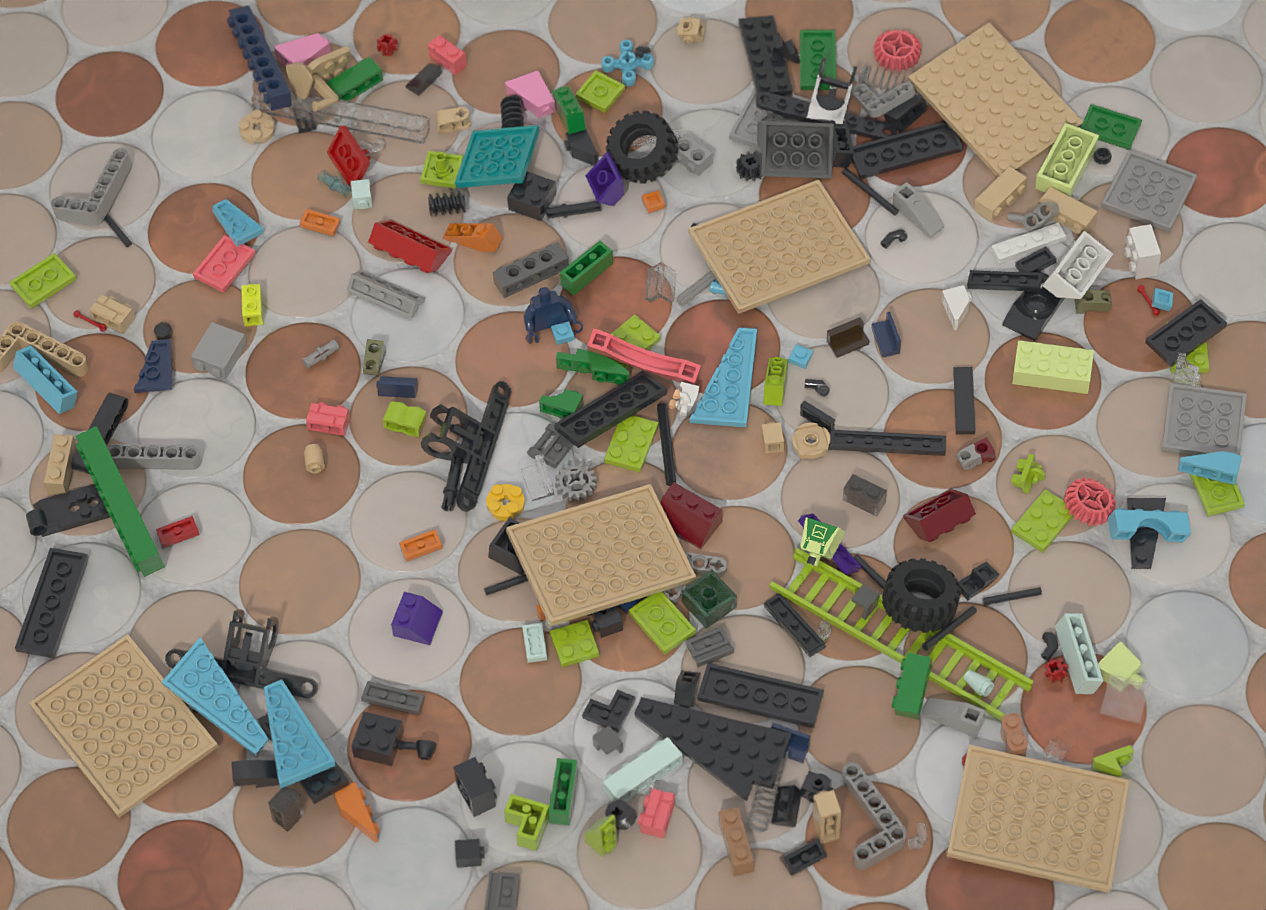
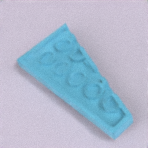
M737 329L726 354L723 355L719 367L715 370L708 383L702 399L699 400L694 414L691 415L690 423L747 428L757 329Z
M200 637L165 677L162 685L253 755L257 756L269 739Z
M279 680L265 686L264 694L280 789L335 766L334 758L284 682Z

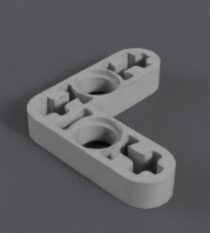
M911 82L902 83L880 97H877L863 83L854 85L851 90L854 100L874 118L904 103L916 93Z
M684 552L695 574L722 577L727 572V563L723 558ZM696 561H702L704 566L697 568L693 564ZM717 565H721V567L719 568V570H716V569H715V567H717ZM684 585L675 587L673 597H669L672 588L663 591V593L673 604H676L681 599Z

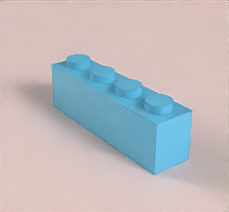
M31 345L16 351L13 368L59 414L74 408L77 391Z

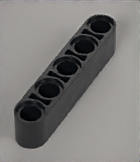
M114 393L106 395L89 427L91 429L97 426L106 446L128 407V398ZM77 449L71 462V468L89 474Z

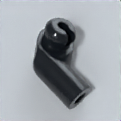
M805 379V388L814 389L823 397L829 394L830 388L823 380Z
M1045 632L1042 635V639L1047 647L1041 654V657L1046 661H1049L1058 650L1057 638L1053 632Z

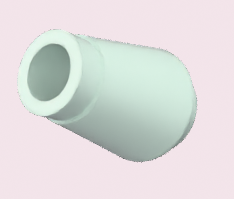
M968 670L964 675L963 679L979 696H988L994 688V683H992L990 678L972 670Z

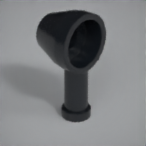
M399 740L398 749L417 750L419 759L431 760L437 744L429 740H418L417 742Z

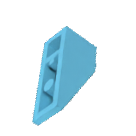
M1221 451L1181 457L1178 471L1235 485L1242 456L1233 452Z

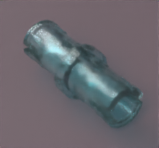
M325 170L320 171L323 176L318 174L317 179L328 185L332 191L336 190L344 197L349 196L346 191L351 193L352 188L341 182V179L337 176H332Z

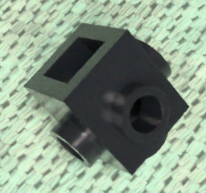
M808 771L801 787V797L813 803L814 795L821 791L829 792L834 790L831 787L832 779L824 774Z

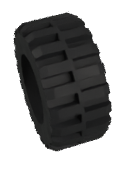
M635 111L633 115L629 116V114L623 116V120H618L615 123V128L612 127L610 129L611 136H607L606 142L608 145L606 146V152L610 153L620 175L624 179H629L633 183L639 181L641 184L647 183V180L654 182L657 177L660 176L662 178L665 176L664 172L666 170L670 171L672 162H676L677 156L675 154L678 153L679 149L677 137L666 120L657 113L653 112L650 114L649 111H642V113ZM651 135L657 138L653 151L646 157L640 159L628 157L631 144L639 137Z
M913 558L909 559L908 562L905 560L895 565L891 572H889L882 595V604L884 609H886L887 615L892 617V621L896 624H901L902 628L912 629L913 632L922 631V633H928L931 630L935 632L940 630V628L943 629L954 619L961 595L960 584L957 578H954L955 575L951 571H948L942 564L938 565L936 561L931 560L930 562L924 558H920V560ZM910 592H922L931 596L933 599H921L912 595Z

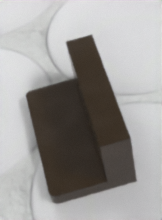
M861 317L827 330L826 342L837 358L869 345L870 341L863 331L864 322Z

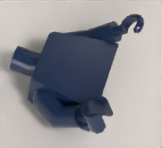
M547 287L540 288L538 291L539 295L533 296L530 299V305H528L523 315L525 329L528 331L526 341L531 344L530 338L532 336L535 338V343L539 342V337L534 334V331H542L557 324L572 321L573 325L579 324L581 326L579 331L574 330L575 333H580L583 329V325L576 321L578 317L571 302L562 295L558 296L556 291H550Z

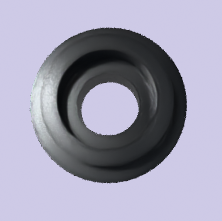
M1105 147L1098 148L1093 155L1094 161L1100 165L1108 164L1112 158L1109 149Z

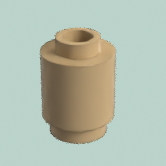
M317 444L306 446L304 451L306 470L313 474L320 473L325 468L323 450Z

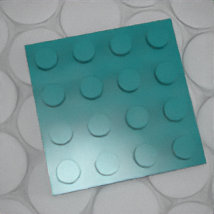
M538 125L472 131L455 180L456 187L465 188L523 183L540 132Z

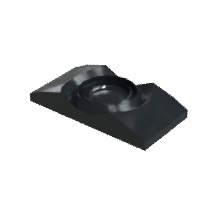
M1043 273V275H1044L1043 284H1044V282L1047 280V278L1049 277V275H1047V274H1045V273ZM1043 286L1041 292L1023 291L1021 296L1013 303L1002 326L1036 341L1065 298L1056 297Z

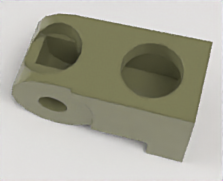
M1087 290L1081 299H1074L1076 314H1083L1084 311L1107 312L1112 308L1110 293L1104 290Z
M367 339L363 374L380 375L381 363L385 355L384 341Z

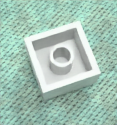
M1151 224L1129 228L1124 254L1126 258H1129L1130 272L1134 273L1135 279L1157 276L1161 252Z

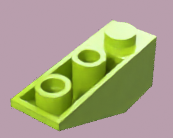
M782 357L769 358L764 384L763 405L782 406L788 359H783Z
M614 815L598 819L584 833L585 842L602 857L607 852L611 853L617 845Z

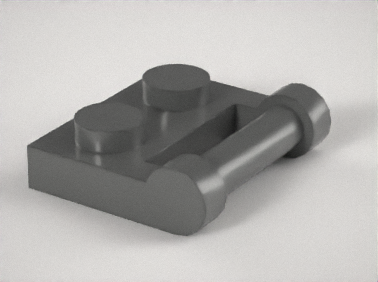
M548 424L543 435L533 447L529 448L527 454L531 458L538 459L556 469L574 445L555 430L554 425ZM555 435V437L551 440V442L544 449V451L541 452V448L545 445L548 439L551 436Z

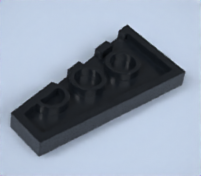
M1127 498V510L1143 509L1144 511L1161 510L1163 512L1166 498ZM1139 527L1129 539L1131 569H1151L1159 534L1155 529Z

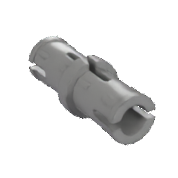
M333 339L321 348L317 347L313 353L303 358L302 362L309 369L318 362L325 361L326 357L340 348ZM325 350H327L325 353H323L322 355H320V356H318L317 358H315L317 355H319V354H321L322 352H324Z

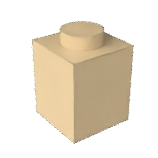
M781 422L762 424L761 435L765 454L784 452Z

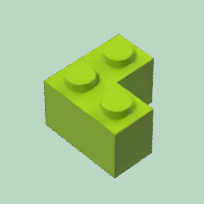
M510 794L504 810L505 822L520 826L516 834L518 846L537 851L549 821V805Z

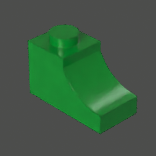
M567 389L556 396L542 395L539 400L541 412L562 419L579 410L584 405L583 394Z

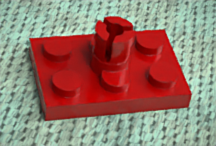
M346 125L340 126L327 153L351 188V181L363 179L370 165V156H366L370 152L367 149H361Z

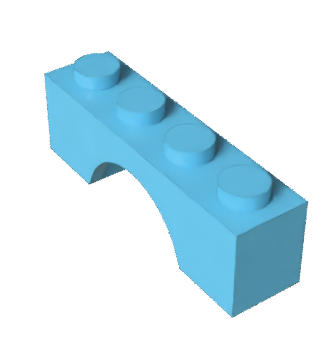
M1118 508L1108 517L1111 539L1129 540L1139 527L1155 529L1162 535L1165 542H1184L1191 535L1188 513L1180 511L1162 512L1161 510L1144 511L1143 509L1125 510L1124 508Z

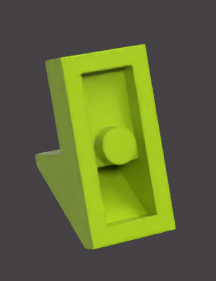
M1129 745L1094 757L1092 762L1093 771L1121 778L1122 770L1120 766L1129 764L1133 759L1134 750L1132 746Z

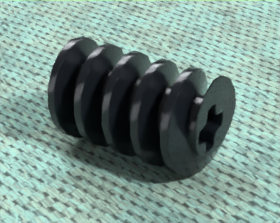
M510 95L503 98L500 102L502 128L524 126L523 100L521 97Z
M458 190L457 196L454 195L453 191L450 192L449 197L446 192H443L442 198L439 193H436L435 198L431 194L428 195L430 215L433 211L434 215L437 216L438 211H440L443 216L446 210L452 215L453 209L459 214L460 208L466 213L465 196L462 195L460 190Z
M615 800L606 808L605 816L614 815L616 828L619 830H627L634 825L637 818L636 811L626 802Z

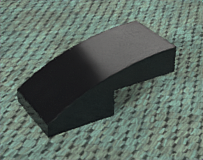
M780 33L774 34L773 39L777 51L787 60L799 64V54L793 41L784 42Z
M986 561L972 569L969 576L958 581L961 594L967 600L973 598L999 577V573Z

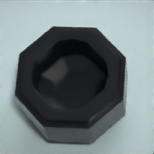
M165 322L155 325L153 330L157 340L170 339L173 334L172 327L169 323Z

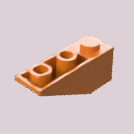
M450 223L443 235L445 240L480 252H496L503 239L493 223Z
M356 782L334 793L341 816L375 843L378 842L377 834L380 831L377 823H372L370 817L373 816L370 806H365L363 801L366 799L363 788H358Z

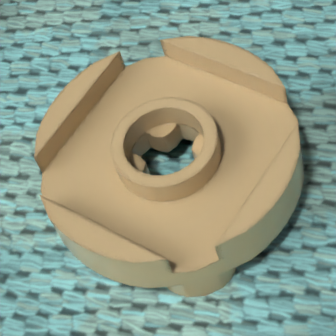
M253 110L244 116L238 124L241 138L249 144H254V142L266 143L275 133L273 118L260 110ZM260 126L261 129H257V128H256V129L254 130V127Z
M804 423L793 433L792 447L801 459H816L828 453L830 434L826 428L819 427L816 423ZM808 438H812L816 442L810 444L808 443Z

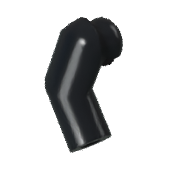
M637 46L634 54L636 57L643 58L644 54H650L651 49L648 46Z
M898 229L889 232L880 244L883 248H888L894 240L899 239L900 242H903L908 238V235L905 233V230Z

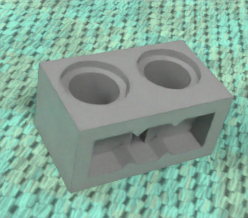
M685 134L678 140L677 146L679 149L678 153L675 154L677 156L676 162L685 166L689 172L700 176L713 164V152L691 136Z

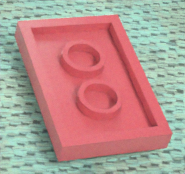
M224 235L194 271L193 277L224 293L253 258L255 250L244 244L236 247L231 238Z

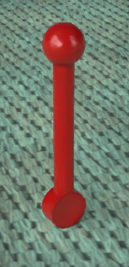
M1139 285L1137 291L1142 293L1152 308L1153 315L1158 316L1160 310L1152 307V302L1145 292V287Z
M78 310L74 311V317H79L93 324L101 332L107 330L105 324H99L85 317Z

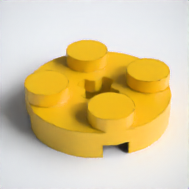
M496 484L492 486L491 491L486 497L487 510L495 519L507 521L509 517L514 519V516L520 515L525 507V498L521 488L511 484ZM507 499L511 502H508L506 505H503V502L501 501Z

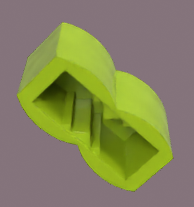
M390 402L383 418V427L390 431L419 437L427 419L426 411L418 406L408 407L403 402Z

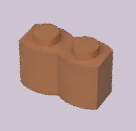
M1017 713L1002 716L1000 735L1006 744V753L1026 757L1028 741L1022 731V720Z

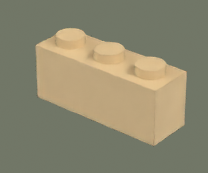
M1009 166L975 199L974 211L990 222L996 217L999 218L1007 206H1011L1015 198L1026 191L1027 177Z
M1051 186L1039 200L1038 205L1042 202H1055L1059 207V213L1052 220L1056 223L1059 222L1061 226L1067 227L1076 234L1081 235L1084 231L1088 233L1096 223L1098 211ZM1048 206L1046 207L1047 214L1050 213V208Z
M54 434L44 480L48 495H59L68 492L72 473L71 462L77 449L73 435Z
M834 790L829 792L821 791L814 795L813 825L821 844L840 839L841 810Z

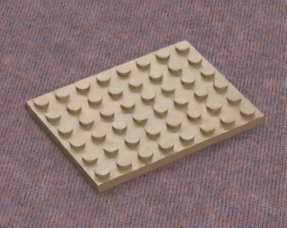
M987 23L908 77V81L913 84L914 88L997 177L1009 166L1018 171L1051 148L1065 123L1078 128L1083 123L990 23Z
M819 180L688 229V234L738 314L870 264L871 260Z
M651 484L506 527L507 535L549 626L696 581V575Z
M128 634L29 702L31 708L118 818L218 748L216 741L184 702L162 685L164 678Z
M969 745L946 857L1110 893L1130 780Z

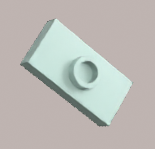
M542 623L522 625L527 662L547 660Z

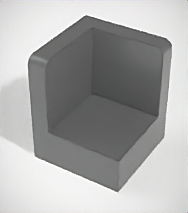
M863 584L852 597L851 601L864 608L862 615L864 620L877 607L880 593Z
M610 726L592 736L593 746L597 751L602 749L606 755L614 750H617L619 753L623 752V742Z

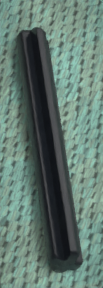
M658 403L657 413L666 485L671 486L674 482L676 483L668 409L666 403Z

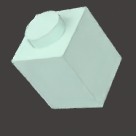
M369 179L351 181L354 210L372 208Z

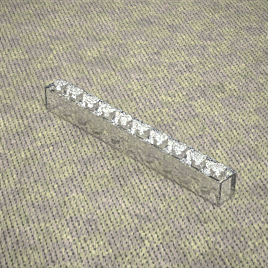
M258 86L252 96V110H260L266 114L279 117L296 118L300 121L305 120L337 128L346 125L352 131L424 144L430 131V117L344 100H338L337 103L314 112L312 102L324 100L322 96L309 94L308 98L300 99L291 90L292 106L271 111L269 105L265 104L263 93L260 94Z

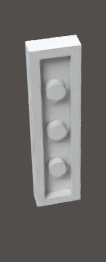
M1058 222L992 245L991 251L1000 264L1065 241L1066 234Z

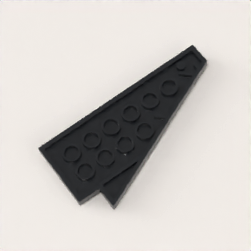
M644 697L640 698L634 713L635 718L663 739L668 737L680 752L746 801L749 798L753 785L773 789L793 738L792 733Z

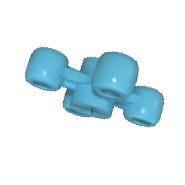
M625 39L619 45L621 53L619 59L605 56L601 60V68L606 73L620 68V71L623 73V84L631 87L636 83V75L634 73L636 67H642L644 70L652 69L654 57L651 54H644L643 58H636L633 53V43Z

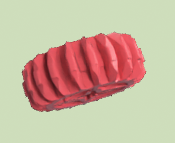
M896 28L893 31L888 29L886 33L882 32L881 36H877L873 54L880 67L884 66L885 70L890 68L892 72L898 70L900 73L901 69L907 71L908 67L913 68L914 64L918 63L921 57V44L915 34L910 35L909 30L904 32L903 29L897 31Z
M1085 477L1081 480L1077 478L1068 486L1064 495L1063 502L1066 504L1065 509L1070 510L1069 515H1074V520L1079 519L1081 524L1087 523L1088 527L1092 524L1095 527L1099 524L1103 525L1108 521L1110 514L1116 509L1115 495L1110 494L1111 489H1106L1105 484L1101 485L1099 480L1093 481L1092 478L1088 480Z

